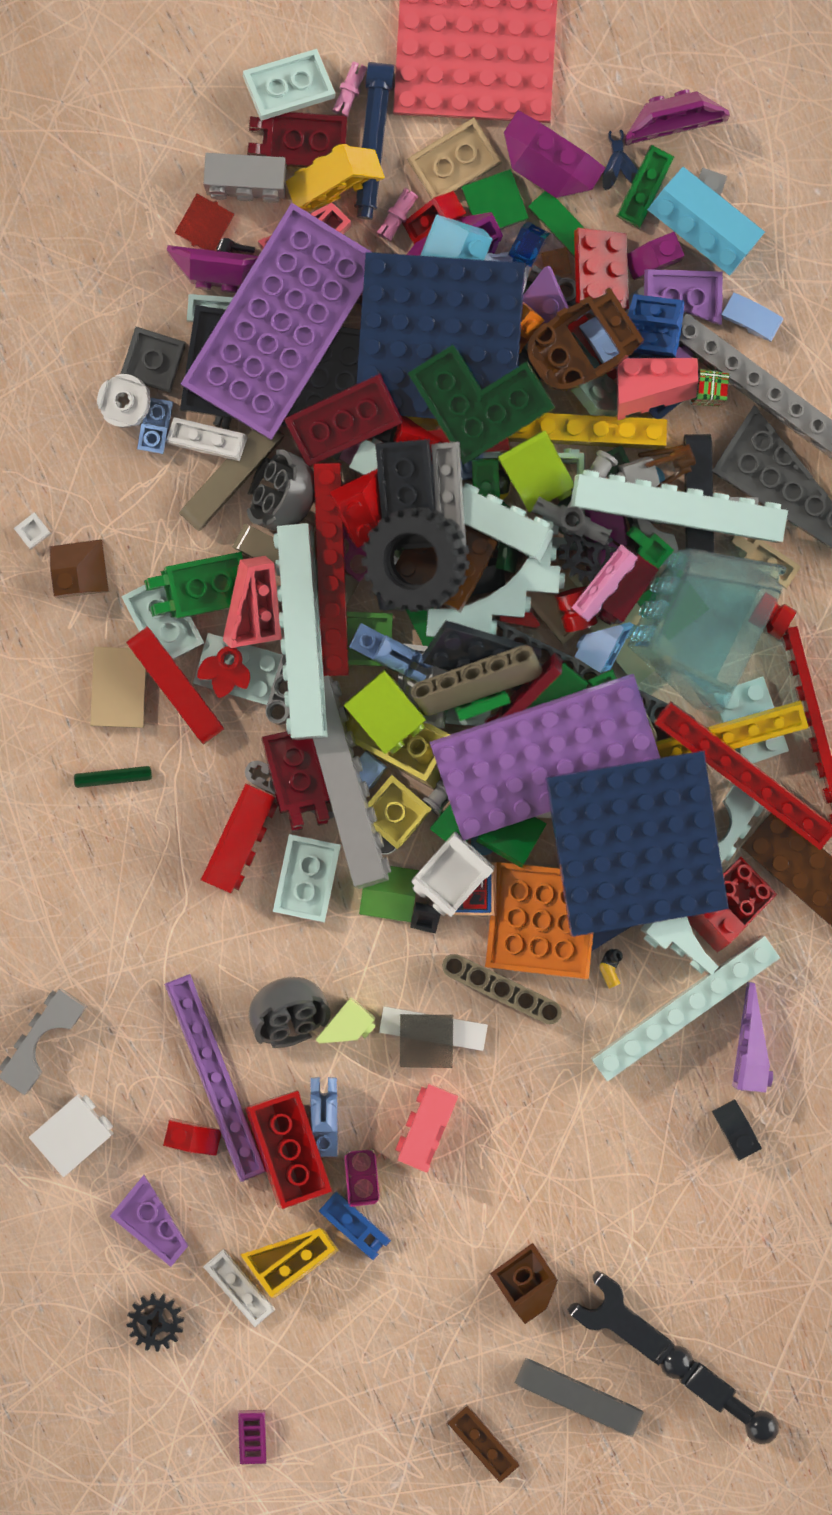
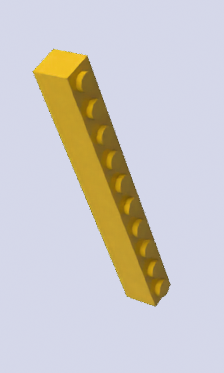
M546 413L511 435L509 442H524L545 430L552 444L664 449L667 440L668 419L625 417V419L617 420V417ZM408 417L426 431L434 430L439 425L434 418Z

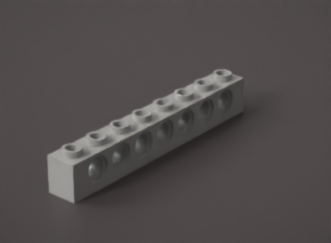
M688 313L684 316L679 347L681 345L686 346L694 354L693 357L697 358L699 362L710 370L729 373V384L832 459V420Z

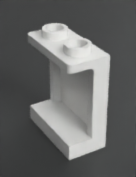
M454 832L413 877V889L422 898L429 897L434 902L433 907L441 915L445 916L447 913L452 917L480 883L489 877L494 871L495 866L466 840L463 841L457 832Z
M80 1094L76 1095L29 1137L63 1178L114 1134L111 1131V1128H113L111 1122L104 1115L98 1116L93 1110L96 1107L87 1095L84 1097Z

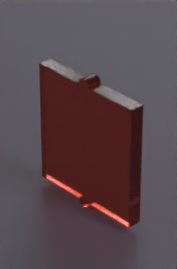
M196 193L175 234L189 241L192 247L198 246L204 250L215 251L235 214L221 207L217 201L212 202Z

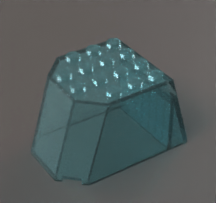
M694 549L678 550L677 553L674 552L671 555L667 567L660 578L656 577L650 588V591L653 593L649 601H644L640 608L639 615L641 618L637 625H633L627 637L630 640L627 646L695 709L723 713L779 598L783 587L778 584L779 576L785 574L787 567L780 564Z

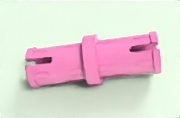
M357 62L351 63L346 80L340 85L339 89L341 92L332 109L334 113L339 114L342 105H344L341 116L348 117L355 96L358 97L360 93L359 86L367 71V67L361 64L358 74H355L359 65Z
M404 188L395 205L388 209L387 212L389 214L376 233L383 239L386 237V240L391 242L401 223L406 222V215L418 199V196L412 191L409 193V189Z

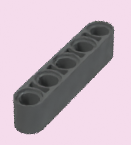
M525 1358L514 1382L530 1392L632 1437L644 1413L641 1409L528 1358Z

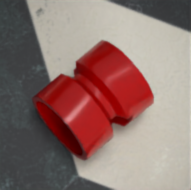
M587 586L572 588L555 595L558 609L564 612L561 620L565 632L583 630L598 623L596 615L587 621L572 608L587 589Z
M765 592L752 611L748 622L759 629L765 627L769 635L780 640L797 611L786 604L778 605V599Z

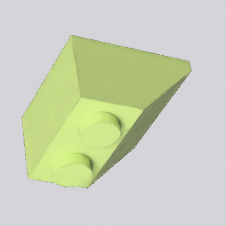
M350 997L319 1034L316 1041L318 1043L358 1040L360 1036L366 1038L375 1028V1024L372 1023L375 1017Z

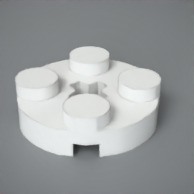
M128 374L115 375V377L105 381L99 389L97 396L98 408L101 410L103 418L114 426L125 428L139 425L146 417L150 408V389L135 376ZM126 393L130 402L124 408H121L122 403L118 402L119 397H124Z

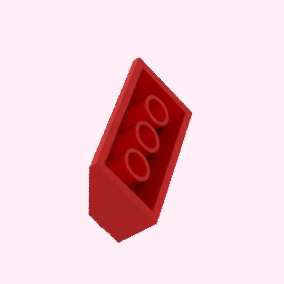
M245 783L202 875L201 881L229 893H233L234 889L239 891L245 878L241 873L245 865L250 867L256 855V852L252 851L256 841L262 842L268 829L263 827L267 817L272 819L278 808V804L275 803L276 797Z
M298 1090L245 1107L278 1208L285 1209L332 1192Z

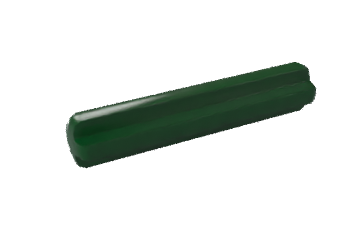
M150 766L77 773L74 774V785L77 788L146 781L152 779V770Z

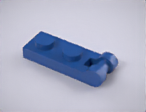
M337 1190L319 1209V1212L372 1260L379 1255L378 1251L383 1245L387 1246L391 1242V1239L354 1206L350 1207L348 1200ZM371 1233L375 1240L369 1245L364 1239Z

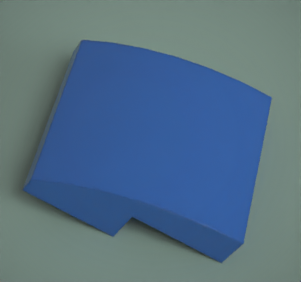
M633 294L628 316L644 339V343L634 352L676 357L684 314L683 300Z

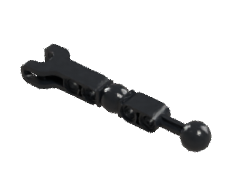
M596 1271L593 1274L595 1285L604 1293L603 1303L596 1309H588L579 1303H573L568 1308L572 1317L589 1330L605 1328L616 1333L658 1366L660 1365L666 1376L672 1379H679L681 1384L715 1410L721 1413L725 1409L744 1423L745 1431L751 1441L765 1445L771 1443L777 1437L779 1423L772 1413L761 1410L754 1412L734 1396L737 1391L699 1361L693 1360L692 1354L687 1348L674 1345V1342L624 1304L623 1291L616 1281L601 1271Z

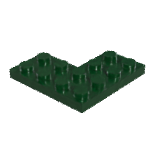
M454 344L408 373L450 443L458 442L460 444V459L463 464L470 462L556 408L528 362L481 389Z

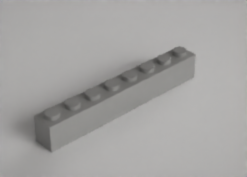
M327 675L324 676L328 737L313 738L353 885L358 889L388 881V873L391 872L387 857L383 858L381 852L384 843L381 833L376 832L373 822H377L374 808L368 806L366 797L370 796L366 781L362 782L359 772L363 771L359 756L355 757L352 748L356 746L355 738L352 731L347 730L345 722L349 721L348 713L345 706L340 705L338 698L342 696L341 688L338 681H334Z

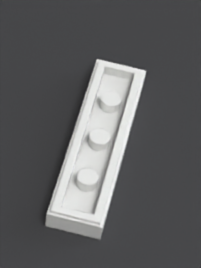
M384 1006L379 1033L483 1051L488 1024Z

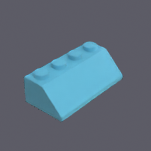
M684 166L647 209L729 276L734 273L765 233L763 229Z
M436 214L420 256L484 260L492 238L484 229Z

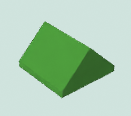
M390 866L391 872L388 873V881L362 889L359 914L411 922L416 894L413 889L412 879L419 870Z

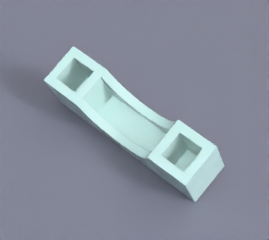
M736 785L732 786L722 801L729 814V828L723 839L718 842L721 863L724 859L726 861L730 860L737 849L733 845L738 838L744 839L751 828L748 825L753 815L758 817L764 809L761 804Z

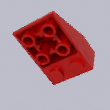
M739 857L723 873L729 909L687 917L690 925L716 953L728 946L777 895L742 857Z

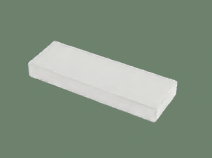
M174 417L166 442L169 445L240 461L248 437L244 433Z
M225 1249L221 1250L203 1266L254 1327L275 1311L271 1303Z

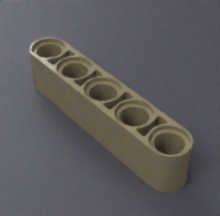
M252 430L247 436L248 438L240 461L226 459L186 503L179 514L196 530H202L254 473L262 461L280 444L285 437L283 433L278 430L271 441L257 431Z
M244 524L232 547L251 558L267 556L274 562L275 567L276 560H279V550L275 549L274 538L252 526ZM316 559V573H317V587H318V565H317V559ZM345 574L346 603L348 605L359 581Z
M520 646L420 681L412 687L411 695L423 715L430 716L532 681L541 674L542 667L530 646Z
M450 954L443 960L442 968L444 973L464 985L543 1023L555 1024L561 1018L562 1010L560 1005L548 997L461 955ZM456 958L461 961L462 967L458 973H450L447 970L446 965L450 959ZM475 970H481L485 973V981L480 985H475L471 982L470 976ZM503 981L509 985L507 995L498 996L495 994L494 987L498 982ZM523 993H529L533 997V1003L528 1008H523L518 1004L519 996ZM546 1005H554L557 1009L556 1016L553 1019H545L542 1015L543 1008Z

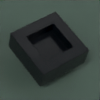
M416 902L410 928L436 934L441 914L431 905Z

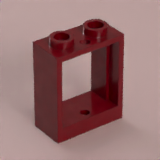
M635 555L638 559L635 561L633 569L624 575L618 583L616 591L606 598L598 612L600 613L598 618L610 626L625 621L659 571L658 568L639 555Z

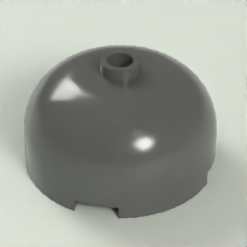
M279 449L276 450V455L271 459L265 458L254 474L248 491L249 495H253L251 508L247 509L250 521L269 530L277 531V526L299 524L307 516L315 499L314 471L311 466L305 463L303 458L286 450ZM265 478L266 481L274 484L275 489L263 484L259 485V483Z
M285 977L267 984L255 995L249 1008V1022L259 1044L263 1042L269 1043L273 1048L290 1047L312 1038L309 1032L317 1029L320 1025L325 1027L331 1016L330 1008L322 990L312 981L301 977ZM290 1019L295 1032L300 1035L289 1036L290 1030L287 1022Z

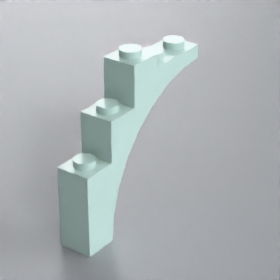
M543 517V520L550 523L548 528L554 532L553 535H558L559 526L554 525L553 521ZM552 538L540 561L529 556L521 570L506 585L486 598L465 605L461 613L451 608L428 609L426 636L435 637L445 620L496 635L497 621L492 620V615L524 618L525 612L530 613L531 597L526 596V592L558 594L559 588L564 589L565 573H560L561 566H550V561H556L557 545H552Z
M687 917L644 924L640 929L646 934L643 939L655 949L658 945L666 949L672 942L673 944L670 948L681 957L686 954L692 960L690 965L701 974L705 971L712 975L719 967L704 952L693 934Z

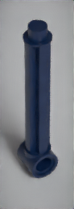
M368 62L366 76L368 95L362 148L374 149L381 165L388 96L393 87L395 65ZM370 179L361 183L363 189L357 191L354 207L358 208L357 218L373 219V210L378 209L376 206L379 181L377 182L376 179Z

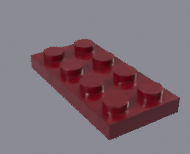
M380 373L284 419L308 466L403 422Z

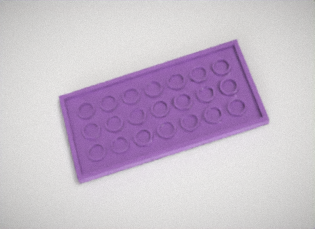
M291 203L182 380L181 385L272 441L362 294L365 254L371 251Z
M634 674L430 742L463 841L550 812L545 777L660 758Z

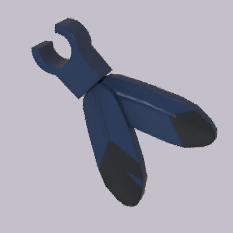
M622 129L618 132L620 134L619 140L612 139L611 131L607 135L613 154L603 174L602 186L604 190H609L615 184L620 170L631 184L638 171L630 158L623 152L624 132Z

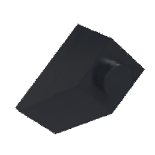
M735 1099L712 1111L738 1161L762 1149Z

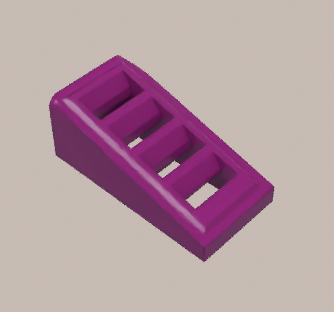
M239 1410L240 1464H266L265 1410ZM259 1420L260 1425H245V1421ZM245 1431H260V1435L245 1436ZM245 1441H260V1445L245 1446ZM245 1451H261V1456H245Z

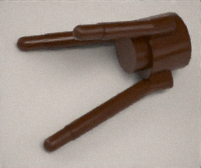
M689 444L638 453L639 458L670 454V456L647 462L645 464L647 468L672 461L675 469L680 467V470L662 481L657 488H661L662 484H670L683 474L692 471L690 466L695 465L696 461Z

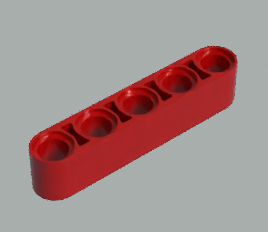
M148 626L126 641L129 648L203 745L225 729Z

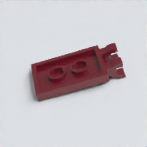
M288 112L262 121L259 117L250 116L249 131H263V144L248 142L247 155L285 157L286 166L307 168L313 164L316 158L327 156L333 152L332 149L334 147L346 144L347 116Z
M554 653L541 666V674L536 679L523 683L509 697L511 703L500 706L495 714H491L484 720V723L525 710L562 673V659Z
M287 731L262 736L261 741L280 814L288 812L292 832L303 829L304 822L301 813L315 810L318 826L328 824L330 817L326 804L331 802L313 738L296 740L291 738V734H288Z

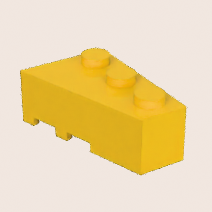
M341 144L332 149L333 152L327 156L316 158L311 166L294 172L293 177L285 181L293 204L304 211L312 212L340 199L339 194L350 188H353L355 192L363 189L361 183L370 179H376L377 182L385 179L376 151L374 149Z
M319 1228L240 1255L271 1298H276L339 1250L325 1230Z

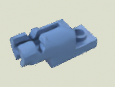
M360 623L348 646L381 665L417 682L425 680L426 675L410 668L411 663L415 662L425 668H431V665L423 663V654Z
M312 1077L310 1085L311 1130L320 1157H337V1078L328 1077V1092L321 1093L320 1077Z

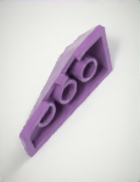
M747 982L732 1086L737 1090L766 1092L767 1087L772 1086L773 1071H769L770 1064L755 983Z

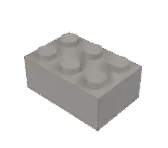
M205 153L203 184L206 194L211 195L212 199L224 200L227 196H237V200L253 201L254 197L263 198V201L268 203H278L279 199H285V181L287 176L285 157Z

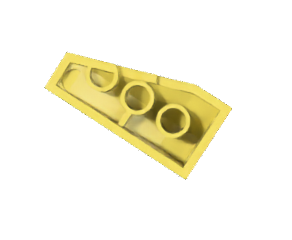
M350 714L349 721H346L348 731H352L356 746L435 789L441 774L430 742L449 736V733L431 724L423 723L425 728L414 737L411 734L402 740L405 745L397 752L392 754L389 751L384 754L352 714Z

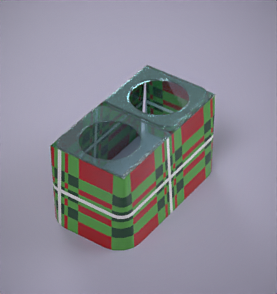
M699 369L698 376L700 377H698L696 398L690 400V404L719 407L728 399L730 374Z

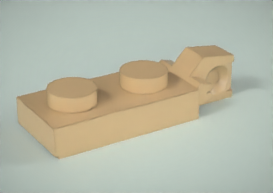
M734 535L729 542L740 550L737 556L742 561L785 589L788 588L801 568L800 565L762 540L753 538L746 540L741 536Z

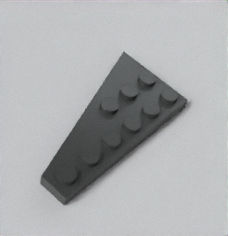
M754 405L713 468V474L749 497H758V502L765 506V502L781 504L780 509L788 510L787 521L832 549L831 499Z

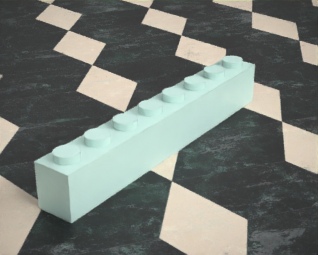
M375 438L371 442L367 440L362 441L349 467L362 475L377 469L375 444L383 442ZM465 483L462 486L464 524L540 561L554 534L548 528L550 523L536 516L534 520L525 517L526 512L514 505L508 509L501 505L503 500L491 494H488L487 498L478 494L480 489Z
M584 470L583 474L575 475L570 507L776 543L783 542L788 510L780 509L781 504L765 502V506L755 505L754 499L739 497V502L729 500V495L714 493L713 497L703 496L702 490L688 488L687 493L677 491L678 486L662 484L661 488L651 486V481L636 479L635 483L625 482L626 477L610 475L609 479L600 478L599 472Z
M309 523L277 526V533H274L275 549L279 550V560H276L275 567L277 576L280 575L281 586L277 587V596L279 602H282L283 612L279 613L280 627L284 628L285 638L281 639V651L283 655H286V665H283L284 681L288 682V692H285L284 700L286 708L289 707L290 718L286 719L287 733L291 734V738L296 740L328 737L314 529Z
M760 936L721 964L712 975L707 974L595 1054L591 1057V1060L608 1082L780 959V956L767 938Z

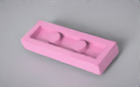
M620 545L572 608L589 621L592 616L598 614L606 598L616 591L618 583L624 575L633 569L638 557L623 545Z

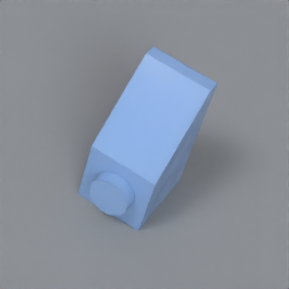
M596 317L579 326L601 364L619 354Z
M627 622L586 635L584 634L577 643L576 648H578V651L574 657L600 673L610 670L633 624Z

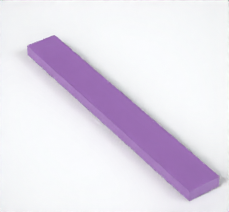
M188 974L165 983L167 993L240 1182L266 1172L191 975Z

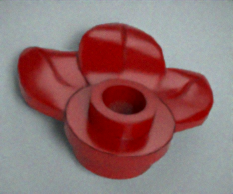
M229 646L220 649L217 656L205 658L197 672V678L212 679L213 690L218 698L228 695L235 685L242 689H247L251 677L249 669L242 664L241 652L237 648H230ZM227 655L234 656L233 664L228 665L225 663Z

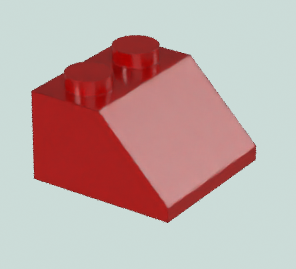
M377 469L330 492L347 533L357 548L370 540L368 534L372 528L378 526V522L382 519Z

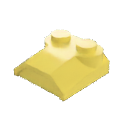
M393 775L388 778L368 802V806H372L376 814L377 822H373L376 832H380L381 836L397 850L432 810Z

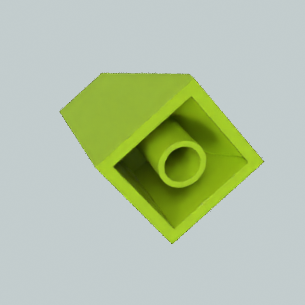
M545 430L498 456L499 461L529 513L533 510L539 497L546 501H551L557 497L561 501L572 495L571 489L574 487V482Z
M386 669L344 704L384 754L389 751L394 754L405 745L402 741L409 734L414 737L425 728L423 722L426 721V718Z

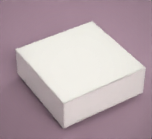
M35 512L14 528L30 550L51 535Z

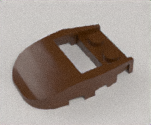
M611 288L605 289L606 294L595 299L589 296L580 300L578 304L561 309L548 323L542 324L530 337L528 342L529 359L540 378L550 387L568 391L591 382L614 370L644 343V339ZM591 310L619 352L618 355L595 369L567 327Z

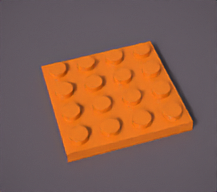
M497 862L496 915L490 916L485 967L589 979L593 933L574 937L570 936L560 869L523 865L521 868L515 864Z

